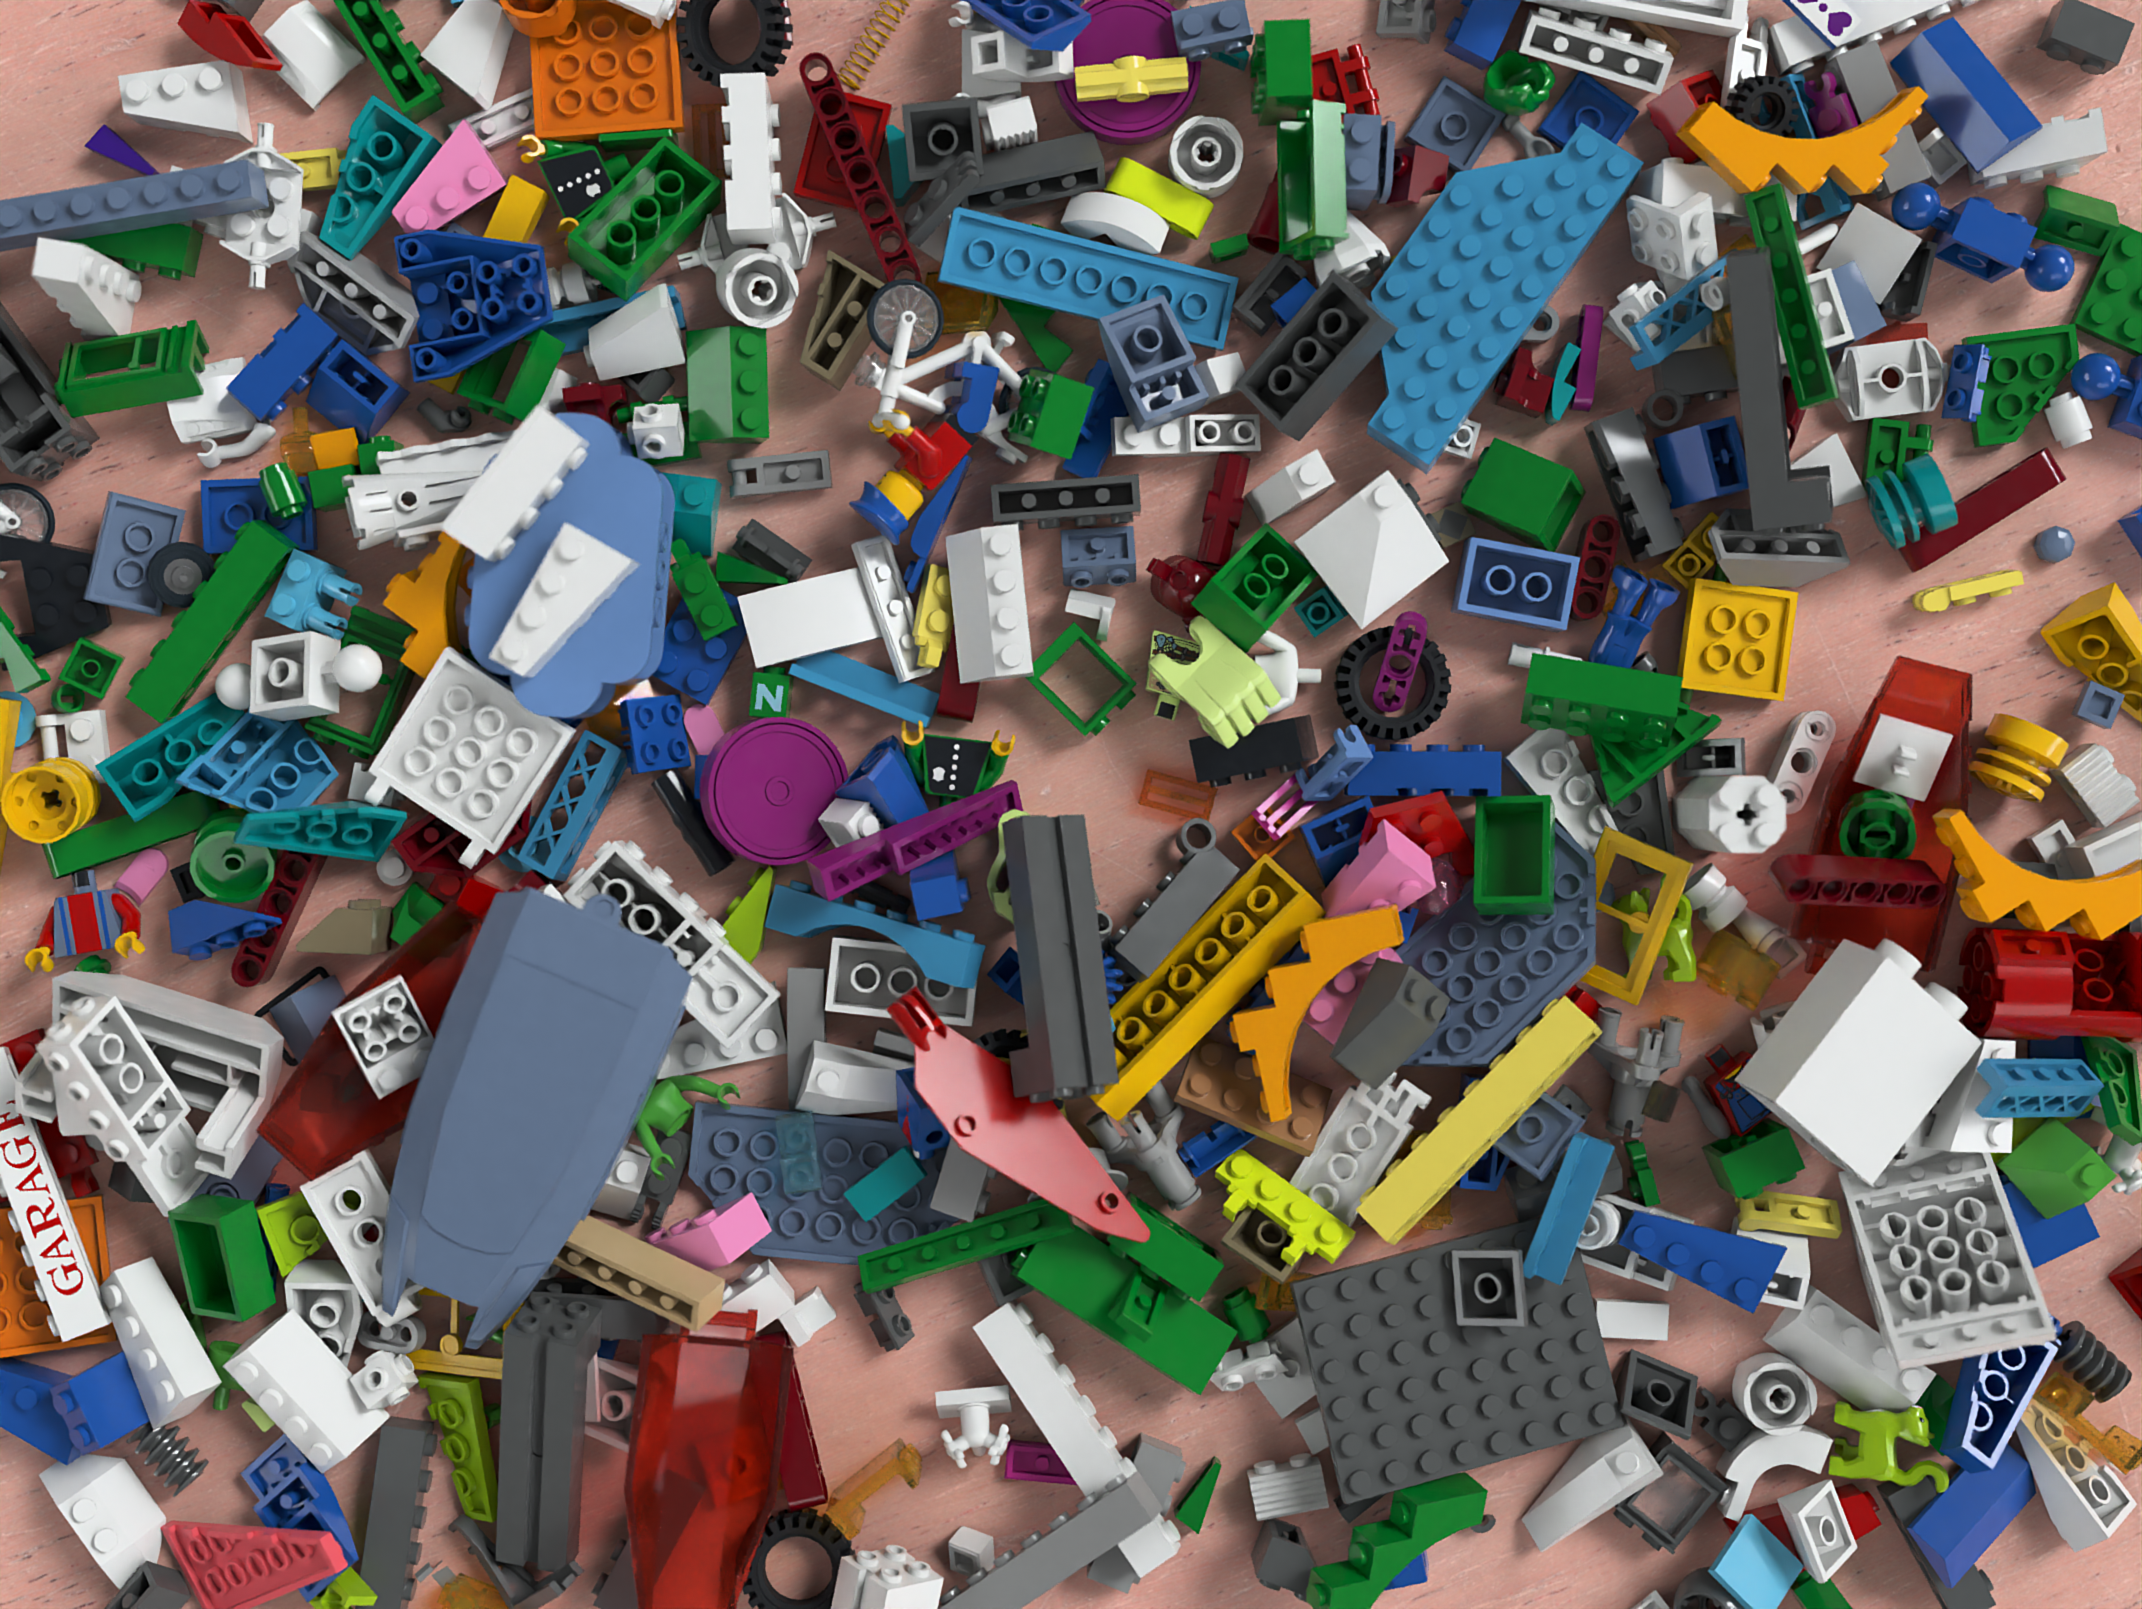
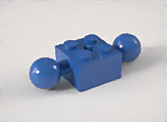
M1920 182L1907 185L1899 190L1893 198L1891 212L1899 226L1911 231L1922 230L1928 226L1937 229L1931 241L1938 243L1935 258L1991 284L2022 268L2024 269L2025 278L2031 287L2041 292H2054L2066 286L2073 276L2074 260L2065 248L2054 244L2043 245L2037 249L2030 247L2038 228L2028 224V220L2022 215L2011 212L2004 213L1995 209L1994 204L1985 198L1969 197L1954 208L1948 209L1941 206L1940 197L1934 188Z
M2103 353L2088 354L2078 360L2071 372V385L2074 391L2087 400H2101L2111 394L2117 396L2118 398L2107 427L2142 439V355L2131 359L2126 375L2121 374L2119 365L2112 357Z

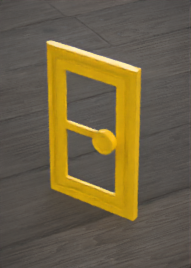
M1604 826L1593 858L1596 860V909L1627 922L1631 931L1637 934L1643 933L1626 978L1595 965L1580 981L1637 1006L1694 863ZM1617 853L1667 874L1651 916L1644 911H1637L1629 915L1599 902Z
M427 1287L418 1291L419 1295L451 1298ZM451 1298L450 1334L442 1337L440 1341L441 1351L419 1349L405 1354L412 1361L414 1369L502 1380L503 1351L502 1358L460 1353L463 1348L462 1340L459 1337L460 1301ZM524 1301V1302L522 1303V1305L513 1313V1315L504 1323V1325H503V1334H504V1331L507 1329V1327H508V1326L510 1325V1323L512 1322V1320H513V1319L515 1318V1316L518 1314V1312L520 1311V1309L523 1307V1305L525 1304V1301Z

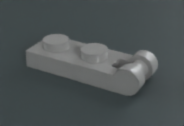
M828 450L740 458L727 461L728 472L732 473L733 485L730 486V498L833 488ZM756 470L757 483L747 484V471Z

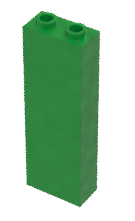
M1075 1224L1074 1232L1028 1245L1027 1248L1022 1247L1017 1251L1011 1262L1014 1269L1010 1275L1191 1393L1201 1395L1238 1332L1191 1300H1183L1170 1290V1286L1158 1279L1160 1283L1168 1287V1291L1153 1335L1143 1343L1132 1334L1127 1333L1108 1317V1312L1139 1266L1129 1259L1121 1258L1111 1251L1109 1246Z

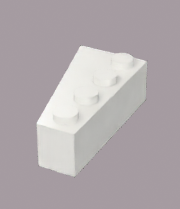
M765 72L720 74L721 89H723L727 106L722 107V123L724 124L726 141H730V145H723L726 175L730 176V180H725L727 231L732 245L776 243V230H782L781 207H776L775 195H782L780 172H775V161H781L780 138H774V127H780L781 123L779 104H773Z

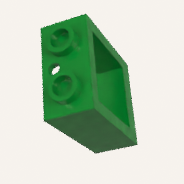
M536 329L468 367L457 393L470 400L468 407L488 416L492 410L493 417L510 425H513L515 419L524 422L535 407L539 405L566 344L545 331ZM517 343L529 346V350L505 402L493 399L492 397Z
M1075 622L1033 663L1034 676L1025 677L1084 736L1089 732L1096 736L1111 721L1106 715L1115 706L1122 710L1136 696L1131 689L1137 683ZM1077 641L1122 684L1113 696L1086 723L1040 680Z

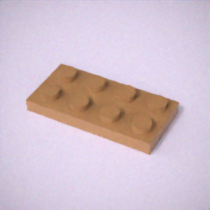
M1203 1036L1191 1049L1173 1101L1310 1157L1314 1151L1333 1090L1289 1072L1292 1114L1286 1120L1271 1122L1269 1113H1264L1261 1106L1260 1092L1264 1091L1261 1076L1257 1077L1254 1073L1252 1056Z

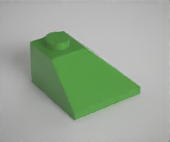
M2047 1117L2012 1148V1153H2007L1996 1163L1998 1168L2045 1219H2050L2090 1201L2117 1176L2088 1144L2055 1117Z

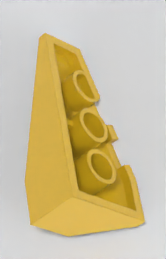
M2114 582L2080 596L2044 626L2040 633L2057 658L2067 667L2074 666L2088 677L2087 681L2096 682L2124 694L2125 697L2120 707L2142 723V625L2134 609Z

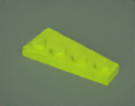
M426 1371L417 1376L420 1389L427 1387L432 1402L427 1406L431 1420L438 1419L444 1435V1439L439 1441L444 1455H447L453 1461L456 1470L451 1473L464 1513L471 1519L494 1522L497 1520L498 1486L479 1378Z

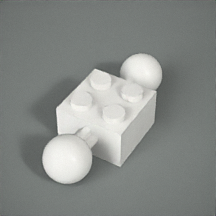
M313 631L252 640L251 665L234 663L225 667L216 678L215 690L219 700L227 707L235 710L249 709L250 706V713L277 721L339 713L340 686L352 692H364L371 689L378 683L381 677L382 663L378 654L368 646L353 644L341 649L340 640Z

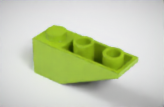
M774 865L768 866L766 870L760 867L747 883L752 887L744 899L738 895L725 911L730 917L722 926L727 931L724 937L729 941L728 944L750 965L764 946L767 929L764 925L777 873V867Z

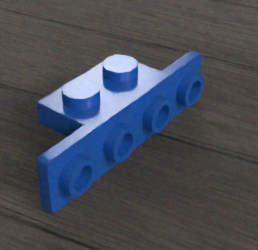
M1098 359L1094 368L1086 375L1084 384L1094 387V391L1071 460L1066 459L1063 464L1065 471L1080 478L1097 477L1112 449L1110 419L1129 416L1110 364L1102 359Z

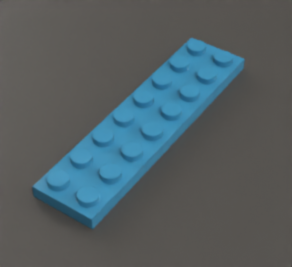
M956 207L951 214L937 282L1095 321L1164 294L1189 344L1222 351L1239 278Z

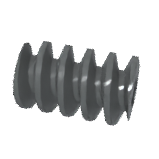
M2071 1321L2062 1326L2063 1331L2057 1338L2062 1342V1345L2057 1346L2058 1350L2053 1360L2057 1363L2064 1361L2063 1370L2067 1373L2074 1372L2073 1379L2076 1382L2081 1383L2085 1381L2084 1390L2088 1393L2095 1392L2094 1399L2097 1402H2106L2119 1394L2131 1380L2132 1373L2128 1370L2127 1365L2117 1360L2116 1355L2107 1350L2102 1342L2096 1340L2093 1333L2086 1331L2085 1326L2081 1322Z
M148 1422L126 1442L129 1444L140 1440L135 1453L139 1455L147 1451L150 1452L144 1463L147 1466L157 1462L160 1463L154 1475L159 1477L167 1473L169 1474L163 1485L165 1488H169L178 1484L179 1486L173 1495L175 1497L204 1473L203 1471L209 1461L203 1459L195 1463L194 1459L199 1449L196 1447L185 1451L184 1449L190 1439L188 1437L179 1440L174 1439L180 1430L178 1425L166 1429V1425H163L153 1430L151 1422Z

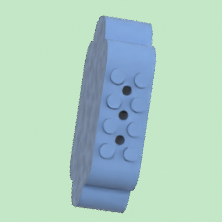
M558 413L555 414L556 417L590 443L585 450L588 455L576 470L570 468L561 479L564 484L559 493L551 500L546 498L537 509L540 515L534 524L527 530L522 528L513 539L516 545L503 560L498 558L496 562H492L475 553L474 566H470L467 576L468 588L472 589L471 604L466 605L464 621L465 625L469 627V645L475 659L484 668L493 673L510 675L514 695L524 708L540 716L582 719L592 717L603 711L611 702L616 685L639 684L651 677L661 663L665 636L675 494L671 483L662 472L643 460L634 457L629 441L619 430L593 415ZM499 452L488 461L483 472L494 460V458L499 454ZM564 523L575 526L640 564L632 574H629L618 585V589L600 604L591 614V617L566 640L567 642L533 678L521 676L489 657Z

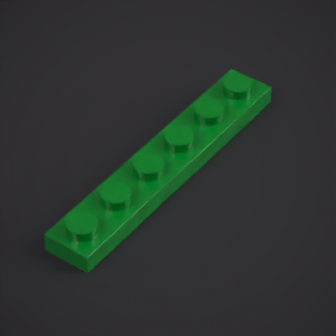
M1779 182L1757 192L1743 195L1756 246H1770L1777 327L1798 408L1805 410L1839 399L1784 186Z
M1040 1199L975 1219L972 1222L962 1223L859 1255L857 1258L863 1291L867 1294L875 1293L1074 1232L1072 1216L1048 1201Z

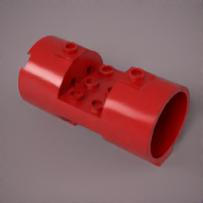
M1976 927L1968 933L1961 949L1958 964L1965 966L1962 977L1963 986H1957L1958 998L1968 1007V1010L1961 1018L1965 1028L1973 1035H1978V1038L2050 1041L2057 1039L2059 1036L2115 1037L2123 1043H2142V932L2111 934L2103 940L2082 937L2078 933H2067V931L2052 929L2045 932L2022 928Z

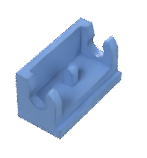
M1349 725L1345 729V733L1340 728L1336 729L1333 733L1336 743L1315 764H1311L1308 767L1311 780L1308 779L1303 768L1296 771L1295 776L1303 791L1302 796L1305 801H1331L1374 758L1357 725Z

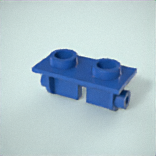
M1985 345L1954 346L1941 418L1961 419L1964 422L1975 423L1977 416H1981L1984 390L1978 389L1977 385L1978 383H1986L1989 362L1992 359V356L1988 355L1989 348H1985Z
M1219 1120L1210 1126L1211 1132L1206 1134L1202 1131L1189 1141H1184L1182 1143L1183 1147L1177 1151L1184 1162L1187 1163L1195 1178H1197L1257 1137L1254 1134Z

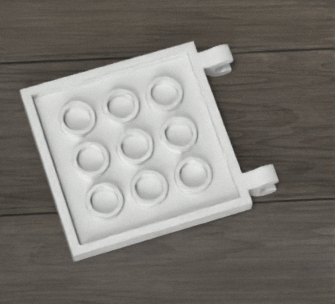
M449 646L441 654L369 768L368 772L377 778L364 799L377 807L380 802L383 803L393 787L472 839L459 859L460 863L472 869L474 865L479 863L486 849L493 854L499 851L576 730L557 717L540 716L530 712L519 703L512 687Z

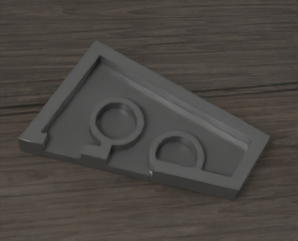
M1599 770L1587 771L1591 774L1596 784L1595 788L1602 803L1606 805L1619 832L1675 855L1664 770L1613 809L1608 804ZM1631 859L1639 875L1660 872Z

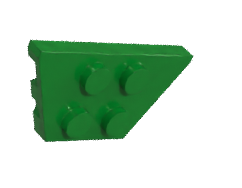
M1679 701L1677 718L1668 748L1651 749L1643 747L1637 742L1625 740L1622 742H1609L1601 736L1589 735L1608 804L1613 809L1717 729L1722 720L1714 714L1708 717L1690 710V705Z

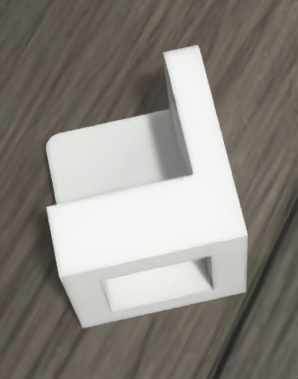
M817 1285L795 1300V1307L778 1317V1319L799 1348L811 1339L814 1332L835 1319L836 1312Z

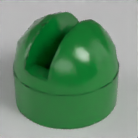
M69 683L57 686L51 693V705L62 713L77 712L85 703L83 690ZM73 696V703L61 702L60 697Z

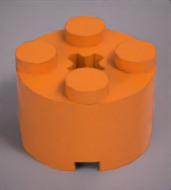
M498 0L513 28L525 35L538 38L562 35L567 30L577 9V0Z

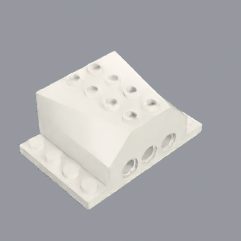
M1943 1151L1907 1166L1887 1165L1873 1185L1866 1183L1847 1171L1838 1172L1839 1182L1849 1210L1851 1232L1870 1304L1882 1342L1890 1356L1894 1355L1899 1370L2027 1345H2045V1342L2056 1340L2054 1325L1990 1152Z

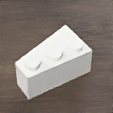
M2101 107L2090 109L2086 115L2077 119L2064 120V115L2052 117L2051 123L2042 124L2041 130L1978 174L1967 162L1970 186L1984 184L1985 189H1993L2007 185V180L2020 178L2021 184L2042 180L2045 174L2056 173L2057 178L2079 174L2081 167L2108 152Z

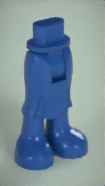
M1616 565L1612 572V581L1618 588L1617 599L1612 610L1607 612L1606 622L1591 647L1588 662L1631 668L1643 639L1652 630L1651 625L1664 608L1674 604L1680 592L1663 581L1653 578L1647 581L1638 572ZM1645 591L1643 603L1637 616H1635L1631 612Z

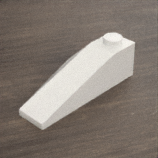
M813 1040L795 1109L830 1116L897 1111L896 1070L914 1067V1062Z
M303 1259L293 1268L284 1282L287 1311L293 1308L347 1368L363 1315L362 1297L347 1270L335 1260Z
M1621 1413L1623 1427L1586 1437L1521 1519L1540 1552H1544L1664 1474L1626 1414Z

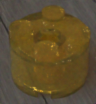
M1719 930L1712 936L1696 962V978L1707 983V987L1725 998L1729 994L1736 998L1735 1001L1738 1004L1754 1012L1778 975L1781 965L1764 952L1760 954L1752 949V945L1726 931Z

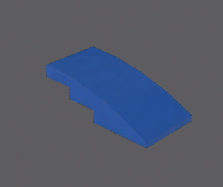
M285 1433L240 1473L260 1500L253 1509L266 1527L331 1532L335 1541L340 1545L342 1555L348 1566L334 1575L299 1588V1592L307 1603L359 1559L346 1519L324 1473L321 1474Z

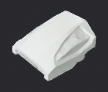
M308 0L290 7L262 35L263 41L283 65L280 71L275 72L315 111L321 107L319 103L355 66L359 63L363 64L367 60Z
M231 358L205 364V370L195 371L204 389L203 395L167 401L171 422L181 443L191 444L201 442L205 438L214 440L250 433L254 425L260 423L226 389L246 366L245 358Z

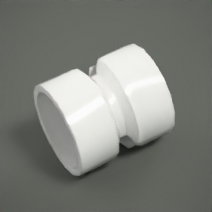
M1709 863L1696 871L1687 880L1682 894L1689 899L1692 910H1699L1698 918L1711 932H1717L1727 926L1742 912L1748 900L1734 885L1727 887L1725 885L1726 877L1712 863Z
M1594 1200L1577 1247L1593 1250L1610 1246L1618 1240L1622 1232L1623 1221L1620 1212L1614 1205L1606 1201Z

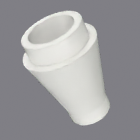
M1747 906L1732 921L1756 954H1762L1766 958L1777 952L1786 940V936L1781 932L1782 927L1753 912Z

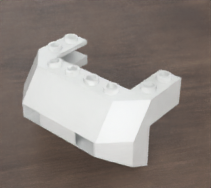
M69 971L54 977L52 982V1025L60 1022L71 1011V1005L82 997L90 996L92 998L113 995L117 997L189 1106L212 1113L196 1138V1148L203 1150V1152L196 1161L195 1168L231 1179L264 1127L281 1072L284 1037L263 1018L126 975ZM37 1051L15 1080V1112L52 1123L57 1116L53 1075L46 1067L45 1060Z

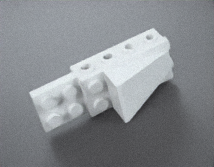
M623 840L614 841L613 843L607 841L594 854L593 857L596 861L587 871L581 868L569 880L567 884L570 888L563 896L572 906L581 910L587 900L595 895L604 894L611 896L618 902L622 914L619 926L669 947L673 951V957L693 977L684 1005L686 1006L685 1009L729 1049L781 993L728 944L729 941L724 937L727 931L715 919L710 917L707 921L705 918L709 914L689 894L683 892L680 895L670 886L673 882L672 878L658 866L652 869L643 860L646 854L639 846L631 840L627 844Z
M115 995L92 998L90 996L82 997L71 1005V1011L60 1022L52 1025L47 1030V1036L36 1046V1049L45 1060L46 1067L53 1075L59 1131L63 1136L96 1134L104 1145L108 1156L115 1162H127L162 1215L169 1217L168 1211L187 1202L210 1174L195 1168V1163L203 1150L196 1148L197 1135L185 1118L191 1109Z

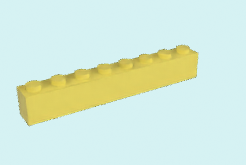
M1566 996L1560 1001L1557 999L1551 1001L1541 1013L1543 1018L1534 1027H1526L1515 1040L1517 1045L1508 1054L1503 1052L1493 1060L1489 1066L1491 1071L1483 1080L1477 1079L1473 1081L1463 1093L1465 1098L1456 1107H1448L1437 1119L1439 1125L1430 1134L1425 1132L1420 1135L1411 1146L1413 1151L1404 1160L1398 1159L1387 1169L1385 1173L1387 1178L1378 1187L1375 1185L1370 1187L1359 1199L1361 1205L1356 1211L1386 1242L1395 1246L1603 1033Z

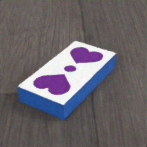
M1782 0L1832 50L1862 21L1843 0Z

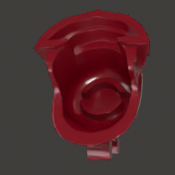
M1183 555L1170 556L1163 561L1153 558L1146 568V571L1152 574L1151 593L1162 606L1183 618L1182 621L1185 623V629L1187 633H1190V621L1196 616H1203L1191 603L1220 570L1214 569L1212 571L1200 562Z

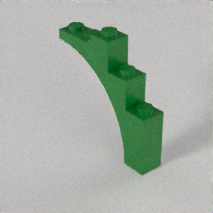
M1466 1472L1394 1491L1388 1520L1353 1527L1348 1560L1311 1568L1309 1584L1306 1590V1602L1313 1609H1370L1388 1584L1413 1559L1438 1541L1455 1532L1482 1523L1488 1490Z

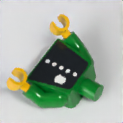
M526 135L517 143L519 147H529L532 152L524 153L520 157L522 162L531 163L537 156L541 158L537 162L564 216V219L560 221L556 229V233L561 231L571 233L616 186L615 181L624 178L632 170L624 152L605 161L598 148L586 142L539 140L533 135ZM566 237V239H565V241H564V244H565L566 246H568V238H567V237Z
M918 720L919 729L914 732L906 729L905 721L901 724V737L904 741L905 757L917 785L925 788L926 794L940 795L939 808L992 788L1003 775L1008 756L1012 752L1016 736L1012 734L1010 742H1001L998 739L1000 730H996L992 742L924 734L923 722Z

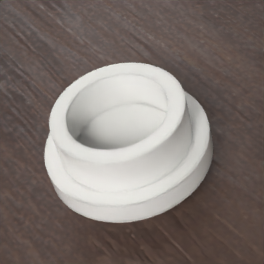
M396 849L386 851L379 862H377L378 876L388 885H403L413 876L414 872Z

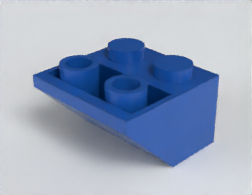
M341 339L318 367L306 402L338 429L354 427L358 443L367 444L369 443L368 438L376 436L410 392L363 353Z
M1735 415L1698 424L1653 439L1662 479L1671 494L1670 510L1749 489L1747 464Z
M1369 796L1357 798L1297 825L1325 888L1345 864L1350 865L1359 855L1358 849L1369 809L1374 807Z

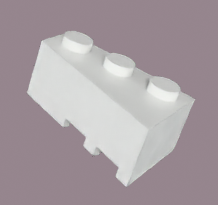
M219 60L118 76L123 112L137 123L182 132L202 133L217 138L237 139L253 144L243 74L234 64Z
M1977 1038L1982 1044L1942 1094L1940 1103L1934 1104L1931 1114L1935 1115L1930 1135L1925 1136L1922 1147L1949 1152L2012 1153L2013 1118H1981L1975 1110L1992 1089L1976 1069L1984 1059H2015L2016 1041Z

